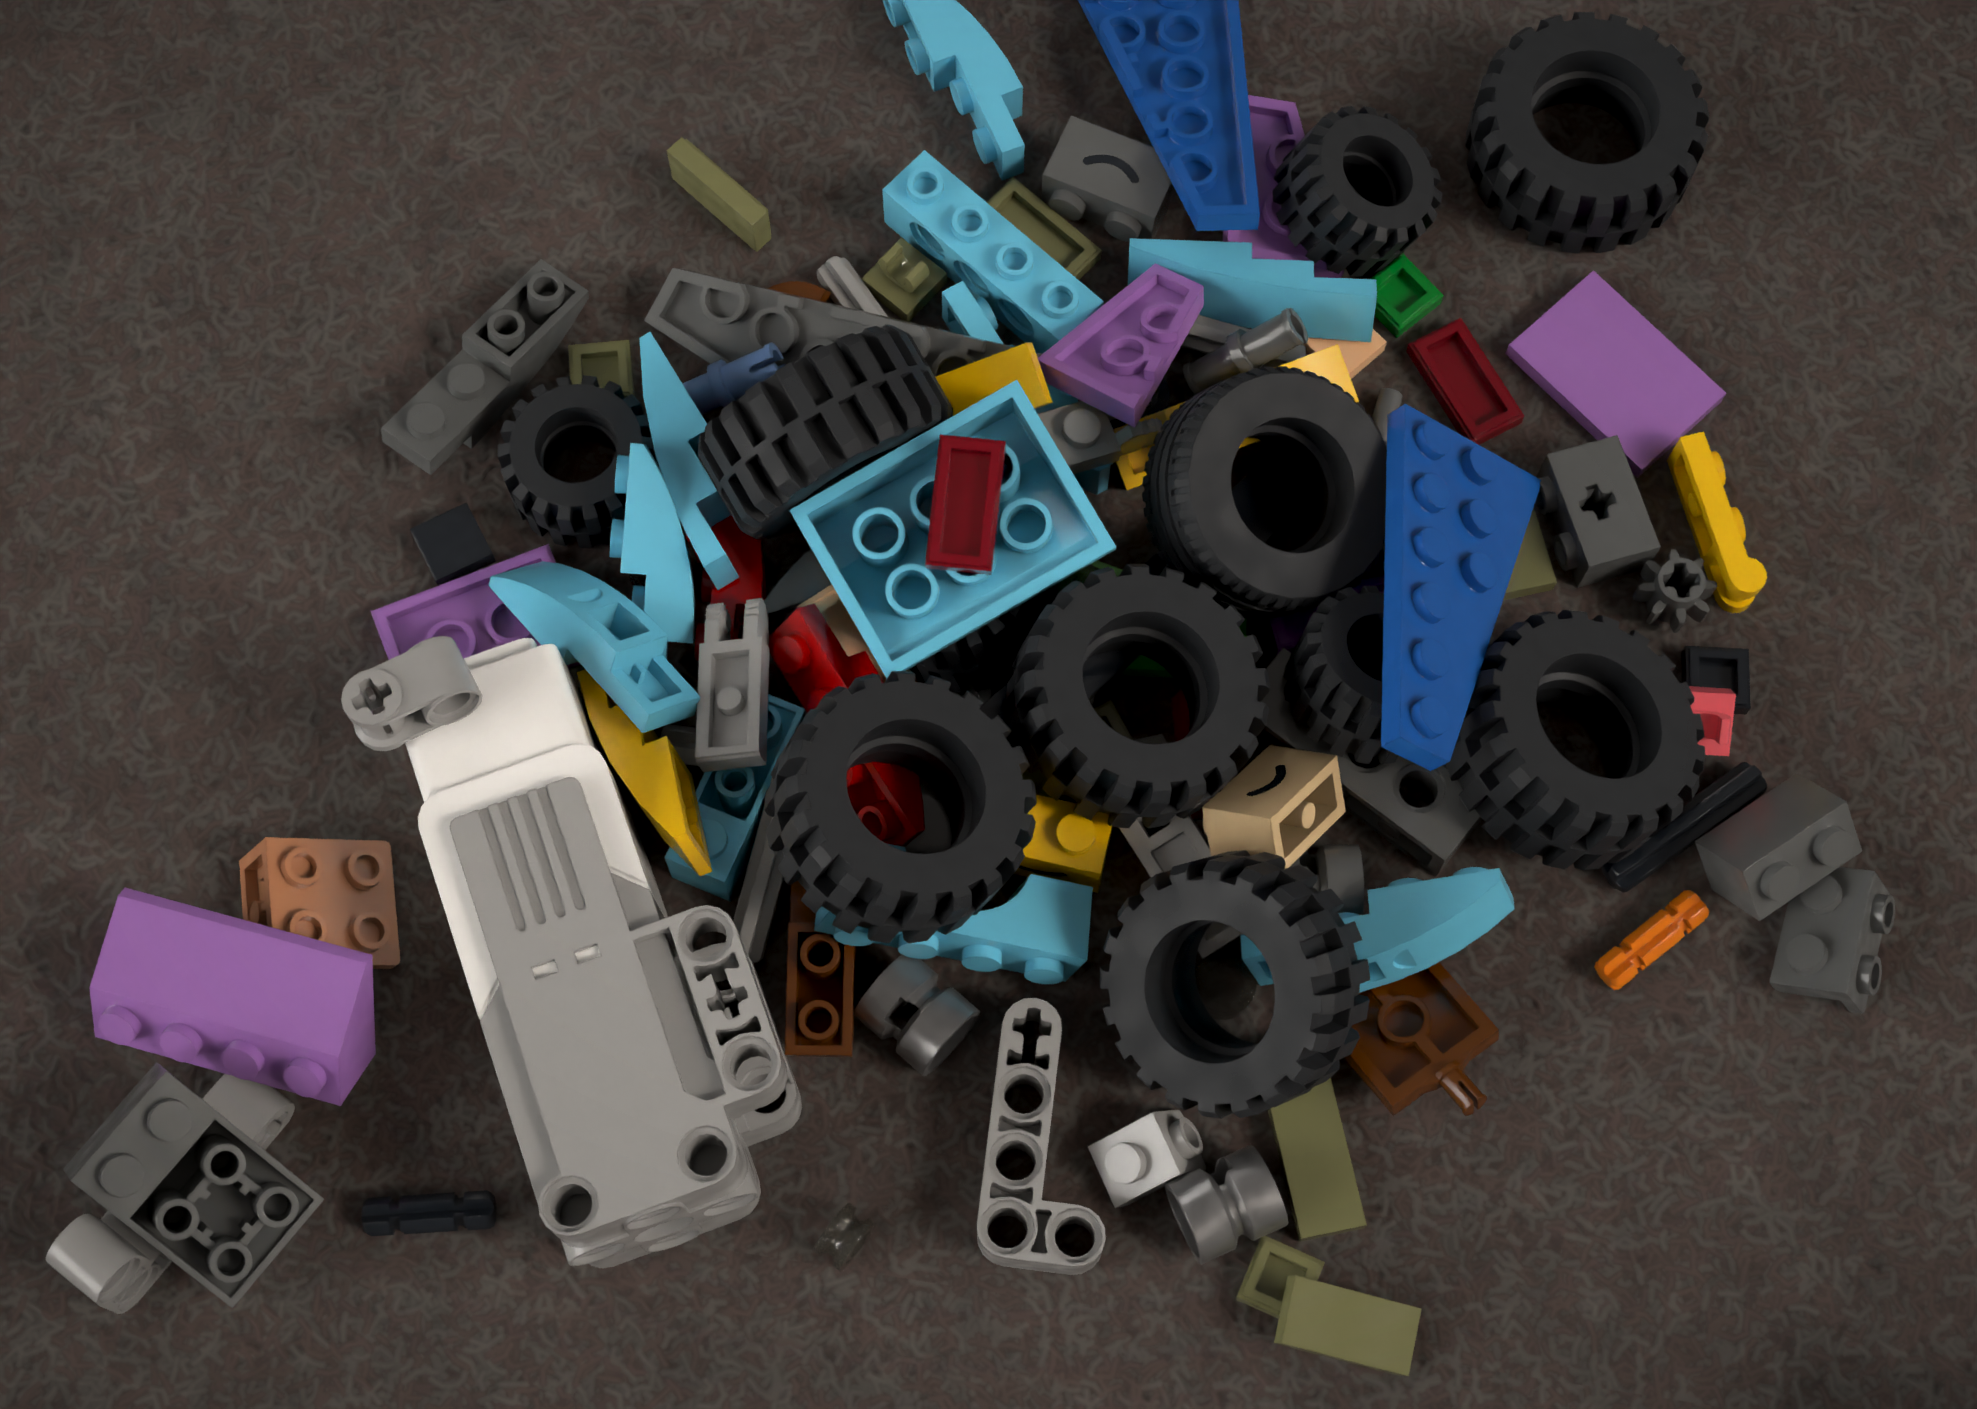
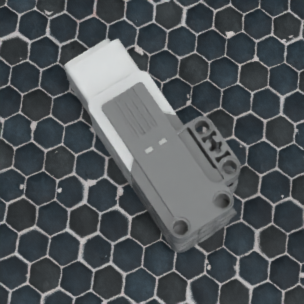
M522 638L464 658L482 694V702L478 708L457 722L442 725L405 744L424 801L418 815L420 835L478 1017L481 1020L480 1024L538 1203L539 1215L545 1226L561 1240L570 1266L589 1264L598 1268H608L652 1252L681 1245L700 1234L738 1221L749 1215L759 1202L761 1188L748 1146L778 1136L791 1129L800 1117L802 1102L759 976L746 953L742 939L732 919L720 908L709 905L694 907L668 917L634 816L599 751L579 689L556 645L544 644L537 646L532 638ZM715 931L727 936L724 943L713 944L693 952L695 942L707 932ZM728 978L731 989L719 990L716 982L724 981ZM732 1013H740V1015L734 1018ZM784 1090L786 1091L785 1101L778 1110L767 1114L755 1111L777 1100Z

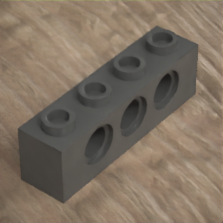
M1283 647L1266 668L1269 674L1270 691L1261 702L1266 703L1269 713L1266 727L1256 737L1257 741L1265 748L1269 745L1336 755L1329 752L1332 746L1324 740L1316 743L1307 735L1309 728H1306L1301 723L1297 724L1291 714L1295 703L1285 700L1283 690L1288 681L1283 678L1284 670L1291 652ZM1347 752L1344 753L1343 757L1337 755L1345 809L1435 877L1482 819L1475 809L1468 812L1459 798V794L1463 791L1459 781H1451L1448 770L1444 766L1430 771L1399 756L1395 763L1382 764L1379 761L1378 766L1366 769L1355 765L1350 760ZM1407 785L1418 786L1428 794L1431 804L1422 808L1410 806L1402 799L1399 789Z

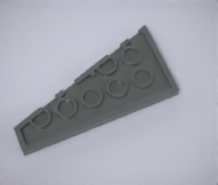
M672 268L644 320L710 364L719 360H723L726 363L732 362L772 342L778 347L784 358L775 362L776 365H787L790 362L798 361L807 356V353L823 345L827 346L836 342L838 338L851 333H861L865 328L873 326L881 328L884 325H893L911 335L935 377L1014 347L683 268ZM1036 352L1037 358L1043 353Z

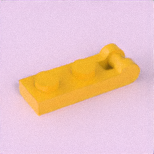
M1704 431L1682 436L1676 443L1667 462L1700 557L1704 560L1703 566L1708 580L1717 582V588L1713 592L1715 600L1724 611L1740 613L1750 606L1755 596L1765 585L1767 579L1766 569L1757 559L1747 555L1743 543L1746 537L1744 520L1737 507H1730L1723 487L1726 475L1721 456L1717 451L1710 450Z

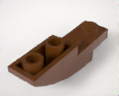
M796 881L791 884L790 922H788L785 1056L852 1057L857 946L842 944L836 941L832 934L814 931L816 914L801 901V898L807 891Z

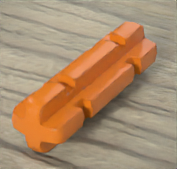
M1684 890L1665 907L1666 911L1660 909L1624 938L1619 944L1620 948L1614 946L1599 958L1594 968L1598 976L1608 987L1613 990L1622 988L1638 974V969L1643 971L1685 936L1684 932L1689 934L1704 922L1709 915V909L1696 893L1691 890Z

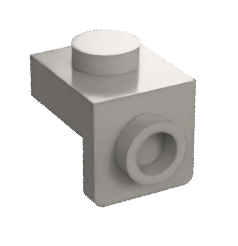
M1178 1109L1152 1112L1088 1146L1115 1208L1127 1206L1164 1187L1165 1183L1198 1168L1203 1171L1206 1170V1165L1201 1156L1203 1151L1201 1137L1193 1123L1185 1118Z

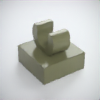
M901 237L864 275L862 281L875 299L903 321L910 322L947 283V272Z

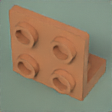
M265 837L239 860L243 920L371 954L373 969H391L400 963L392 855L389 842L379 840Z

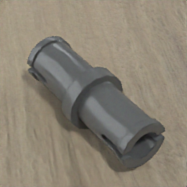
M1286 308L1279 315L1248 332L1242 329L1233 332L1227 336L1226 344L1194 362L1185 364L1183 366L1184 377L1189 388L1196 395L1235 375L1256 368L1261 369L1267 362L1298 345L1302 346L1307 343L1308 334L1305 325L1292 308Z

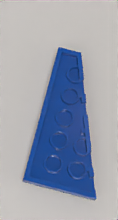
M1078 0L1196 231L1258 230L1260 208L1239 0Z
M1407 404L1400 406L1387 415L1381 747L1432 771L1451 760L1541 486V479Z

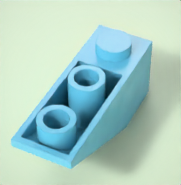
M768 694L766 765L704 773L696 790V797L712 872L699 876L669 847L665 855V861L672 878L731 902L750 860L765 805V794L772 779L771 772L778 757L803 721L806 713L804 708Z

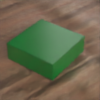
M1401 254L1370 278L1376 279L1377 284L1374 316L1395 338H1398L1440 305L1444 296L1404 254Z

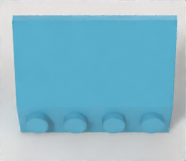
M1018 380L1011 382L789 510L886 679L892 671H906L1116 550V545ZM940 434L1006 441L992 575L927 569L925 566Z

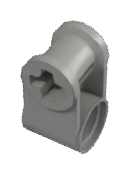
M438 636L421 641L407 652L354 675L343 688L341 702L343 710L354 724L356 735L361 742L376 751H389L433 729L457 722L470 715L482 702V694L456 642L451 637ZM371 687L374 695L368 697L365 689ZM381 706L385 707V710L381 713L373 715V710ZM388 724L392 729V732L389 734L383 728V726Z

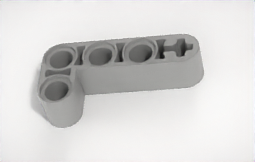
M1024 998L1014 1003L1006 1011L1002 1022L977 1219L978 1246L982 1254L989 1261L1000 1266L1067 1275L1083 1274L1092 1269L1100 1260L1106 1241L1105 1227L1100 1217L1090 1208L1081 1205L1042 1200L1062 1034L1061 1018L1057 1010L1047 1001L1038 998ZM1027 1021L1038 1022L1039 1031L1043 1034L1037 1040L1034 1065L1021 1063L1024 1038L1023 1034L1019 1032L1024 1031ZM1026 1084L1039 1092L1042 1104L1031 1113L1021 1114L1009 1108L1004 1098L1011 1088ZM1009 1150H1020L1031 1157L1034 1163V1170L1028 1177L1013 1181L999 1173L996 1167L998 1158ZM1001 1216L1017 1218L1026 1229V1237L1021 1244L1013 1248L999 1247L991 1241L988 1235L990 1224ZM1071 1224L1083 1226L1089 1231L1093 1239L1091 1250L1080 1257L1065 1255L1059 1250L1055 1242V1235L1062 1227Z
M224 1074L203 1098L204 1101L264 1150L267 1149L287 1125L295 1110L294 1103L274 1087L239 1079L228 1074ZM109 1211L101 1219L92 1214H83L77 1217L58 1235L46 1255L47 1264L98 1306L116 1314H123L135 1306L172 1262Z

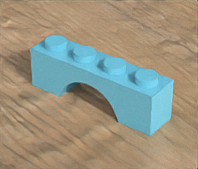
M888 844L896 849L906 852L905 847ZM1030 874L1009 897L1007 903L993 909L979 911L977 915H972L961 927L946 935L936 931L928 941L916 943L904 941L902 932H899L890 943L871 941L867 937L868 929L857 926L849 934L832 925L836 915L822 906L816 912L814 931L832 934L836 941L845 945L866 946L876 943L896 947L900 954L909 958L930 959L940 956L960 960L965 968L974 971L991 972L1004 969L1024 973V977L1034 983L1057 984L1062 981L1065 982L1087 961L1093 887Z

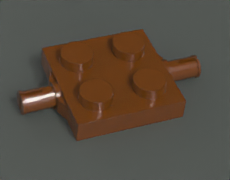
M1440 962L1398 981L1359 993V995L1367 996L1370 999L1367 1019L1351 1026V1028L1358 1031L1360 1039L1351 1055L1344 1058L1393 1116L1423 1094L1441 1087L1460 1107L1465 1116L1474 1113V1106L1478 1110L1484 1105L1487 1096L1464 1073V1069L1470 1060L1499 1040V1029Z

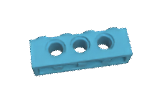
M925 150L882 189L884 222L909 244L947 272V276L956 284L964 281L975 299L982 296L990 305L995 317L1025 343L1032 342L1035 352L1045 353L1103 306L1104 301Z

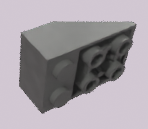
M157 1062L63 1168L71 1182L231 1308L237 1304L324 1201L322 1196Z

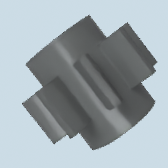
M1671 549L1662 567L1652 560H1648L1645 563L1640 575L1648 583L1640 584L1632 597L1635 601L1645 602L1649 611L1645 621L1648 625L1659 620L1670 623L1673 633H1678L1684 625L1687 615L1694 621L1700 623L1710 611L1709 606L1703 600L1711 597L1717 588V582L1705 579L1704 572L1701 569L1704 563L1702 558L1694 562L1686 558H1679L1677 550ZM1666 584H1673V587H1670V586L1665 587V585H1666ZM1677 594H1679V595H1685V597H1684V598L1677 597Z

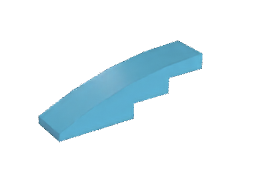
M1130 238L1128 285L1156 263L1204 286V306L1199 315L1253 329L1279 315L1284 309L1292 308L1305 325L1309 338L1371 342L1377 300L1376 279L1314 277V261L1252 259V243Z
M649 332L640 337L639 340L643 398L655 456L675 504L678 518L703 567L717 590L738 579L739 575L710 528L731 516L699 460V437L701 433L705 432L707 423L655 338Z

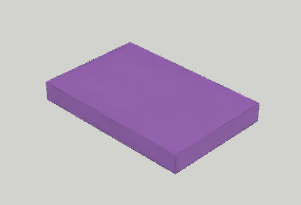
M1594 270L1512 341L1505 353L1596 440L1618 435L1630 469L1637 478L1676 444L1680 437L1687 434L1719 405L1726 395L1722 388Z
M549 544L370 611L388 660L407 652L421 641L438 636L451 637L456 642L463 658L522 638H532L537 646H540L541 644L493 592L488 584L490 577L496 574L541 561L556 563ZM576 662L573 664L567 665L568 669H570L572 667L580 665V663Z

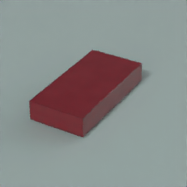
M1462 318L1408 344L1407 354L1460 435L1480 445L1522 423L1524 414Z
M940 434L925 560L927 569L992 575L1006 441Z

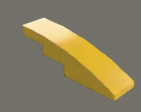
M586 669L577 672L589 719L609 762L663 840L699 876L712 872L692 774L668 737L658 738L654 730L642 733Z

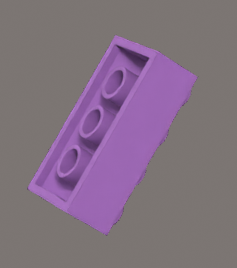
M124 888L118 895L89 987L95 1037L118 1045H125L172 1058L179 1062H186L232 1075L239 1079L250 1080L296 1093L303 1097L314 1098L338 1106L342 1105L376 1054L373 961L371 954L129 888Z

